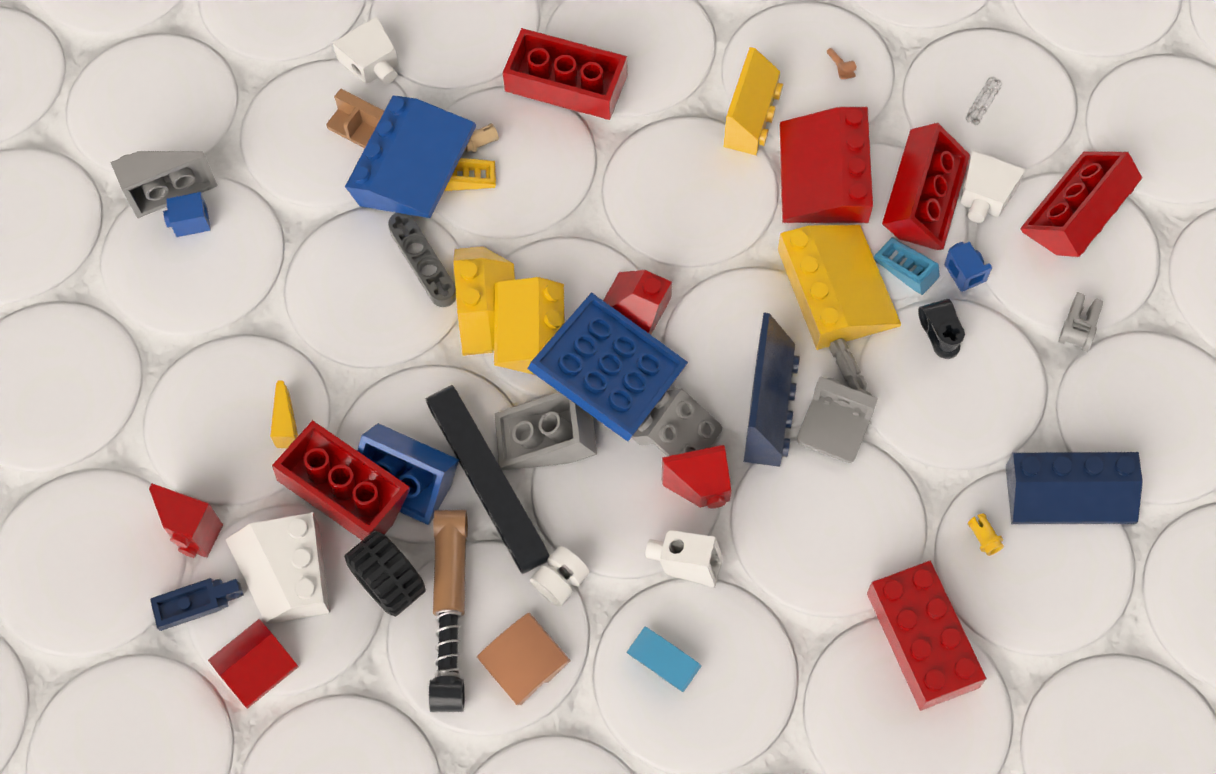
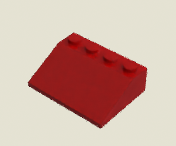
M836 107L780 122L782 223H869L873 208L868 107Z

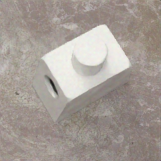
M377 17L333 42L337 60L364 83H370L379 77L384 84H389L397 77V73L393 69L398 65L396 51Z
M972 151L966 168L960 200L963 206L970 208L967 215L968 218L973 222L982 223L987 214L999 217L1018 188L1025 169Z
M669 530L666 533L664 542L650 539L646 547V558L660 560L665 574L715 588L723 560L716 537Z

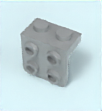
M819 377L812 402L797 435L798 444L846 463H852L856 458L878 398L873 397L866 390H855L844 386L837 379Z
M681 388L665 392L632 438L639 445L654 444L664 454L671 456L710 448L721 433L722 426Z

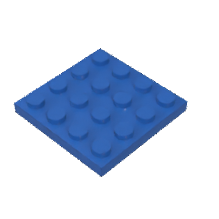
M591 292L531 361L527 369L628 442L688 362Z

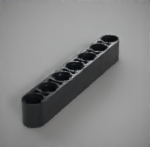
M450 385L426 397V403L454 455L459 459L463 471L522 575L548 562L547 559L550 555L455 387Z

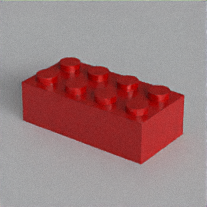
M521 28L503 70L505 92L610 120L627 78V56Z
M931 560L871 582L867 592L868 598L920 711L981 687L987 678Z

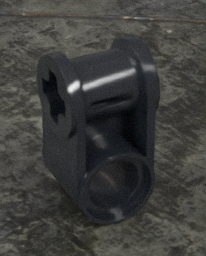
M944 299L920 306L918 308L919 320L922 328L927 333L934 352L944 359L956 357L960 351V344L964 340L965 332L951 300Z

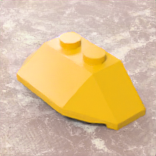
M484 246L454 249L453 262L462 354L466 356L493 353L495 283L515 280L514 263Z

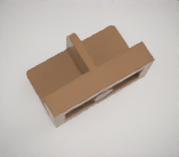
M340 88L334 96L338 109L327 122V129L365 148L384 110Z

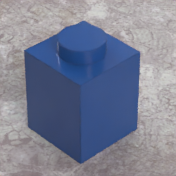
M201 192L166 199L168 210L163 211L167 228L172 227L176 237L211 231L208 208Z

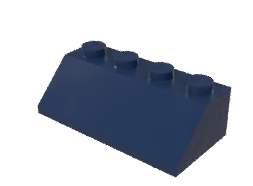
M1139 452L1012 453L1005 466L1011 524L1138 523L1143 484Z

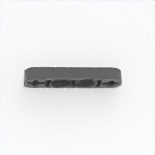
M393 214L388 221L391 236L431 301L439 307L452 305L456 300L454 282L411 215ZM399 223L407 227L408 236L405 237L402 229L397 227ZM413 243L423 245L422 251L416 254L410 253L408 247ZM426 265L437 267L436 273L430 276L422 274L421 270ZM440 281L443 290L448 292L447 296L443 297L442 294L438 293L437 282Z

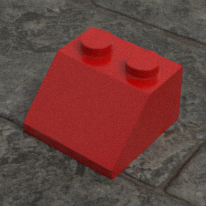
M151 483L149 491L162 526L171 537L170 541L179 547L178 551L186 556L195 558L196 555L207 558L223 527V523L210 504Z

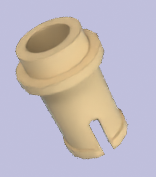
M490 123L485 127L475 130L465 151H472L474 153L477 151V148L493 141H498L499 137L495 126L493 127V124Z

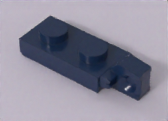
M209 578L150 599L157 629L162 631L221 611L229 606L228 601L244 596L241 583L237 579L223 583L221 579L213 580Z

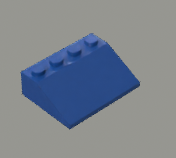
M393 95L345 188L360 207L431 218L476 128V124L473 121L419 99Z

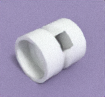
M558 546L547 559L548 566H541L530 578V582L547 600L561 607L572 594L571 587L579 586L590 571L585 563L573 552L563 546ZM557 570H559L566 577L564 578L561 574L557 572Z

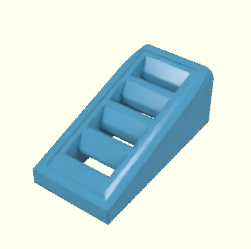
M893 237L874 256L876 262L921 295L940 276L938 263ZM895 251H898L899 253L892 260H890L889 257ZM904 258H907V260L902 264V266L899 265ZM914 265L917 266L912 272L909 271Z

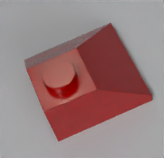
M647 270L619 272L603 301L651 335L671 299L672 281Z
M720 445L662 457L661 480L663 486L700 508L708 506V508L714 509L724 506L726 502L730 501L732 491L725 446Z

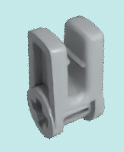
M1077 292L1058 342L1063 344L1069 342L1082 347L1081 350L1088 352L1096 334V325L1103 301L1095 299L1086 313L1087 319L1082 320L1080 315L1084 309L1085 295Z

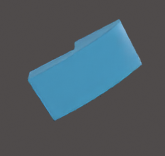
M646 626L626 652L681 692L685 691L701 668L697 661Z

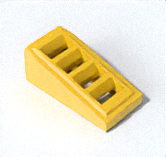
M460 158L444 191L495 188V161ZM474 170V177H469V171ZM480 170H486V178H481ZM457 171H462V176H457Z
M278 380L275 388L270 437L277 448H288L298 437L290 393L284 381Z

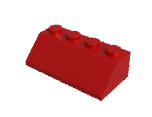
M938 122L910 129L882 225L899 240L935 250H944L970 154Z
M1083 151L1020 228L1022 233L1057 256L1080 257L1143 178L1129 152Z
M313 420L272 464L279 483L360 540L366 538L374 530L385 535L393 526L410 491L408 485Z

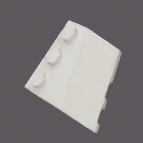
M313 512L250 523L225 539L266 624L330 613L320 528Z

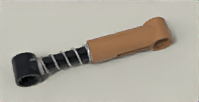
M435 510L433 519L435 539L433 614L438 616L436 621L439 623V630L436 631V636L439 638V643L435 647L438 652V659L435 661L438 670L434 674L435 678L430 680L429 709L430 712H464L465 686L464 679L460 678V669L457 668V658L461 656L458 654V642L461 641L458 639V628L461 627L458 625V618L465 614V559L468 537L467 510Z

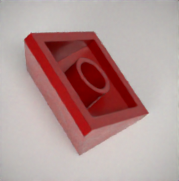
M260 619L208 659L218 675L247 709L299 667Z

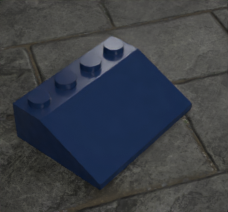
M763 313L743 462L780 467L782 456L788 457L790 439L784 438L785 428L791 429L793 411L788 410V403L795 400L797 383H792L791 377L792 373H798L800 356L794 355L795 343L770 313Z

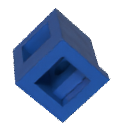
M970 241L967 243L959 242L949 249L944 263L961 292L986 282L992 270L990 263L984 265L981 253L973 248Z

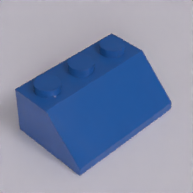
M376 424L361 435L357 451L410 487V491L399 512L429 525L434 518V511L439 509L452 485L459 459L384 425Z

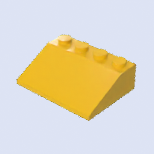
M808 225L780 233L778 253L816 350L829 347L830 343L842 338L847 342L901 326L899 317L860 225Z

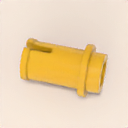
M985 513L977 515L979 518L978 522L975 517L970 519L967 524L980 542L981 546L979 549L981 552H986L987 556H990L1003 549L1002 536H997Z

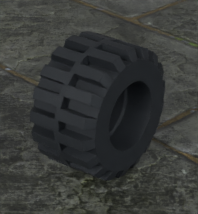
M374 530L344 555L348 568L359 583L385 612L394 617L398 616L426 592L424 582L416 569L397 546L383 533Z

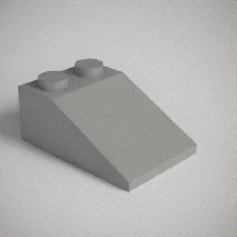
M137 151L132 154L123 155L119 159L110 162L120 187L137 218L167 207V198L197 192L202 193L218 186L203 151Z
M560 392L495 413L498 462L502 470L568 464L597 455L593 416Z

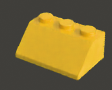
M749 47L726 116L724 147L756 155L759 145L765 146L769 131L765 127L767 122L772 123L776 106L772 105L774 99H780L783 84L779 83L780 71L753 47Z
M541 277L495 283V366L535 375L527 369L528 366L565 323L564 284Z

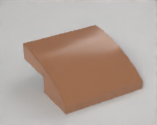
M527 613L517 620L476 656L516 705H522L543 683H549L571 661L531 613Z

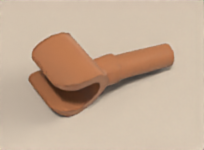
M829 48L827 54L836 63L839 78L849 79L856 77L854 73L857 68L855 62H844L832 48Z

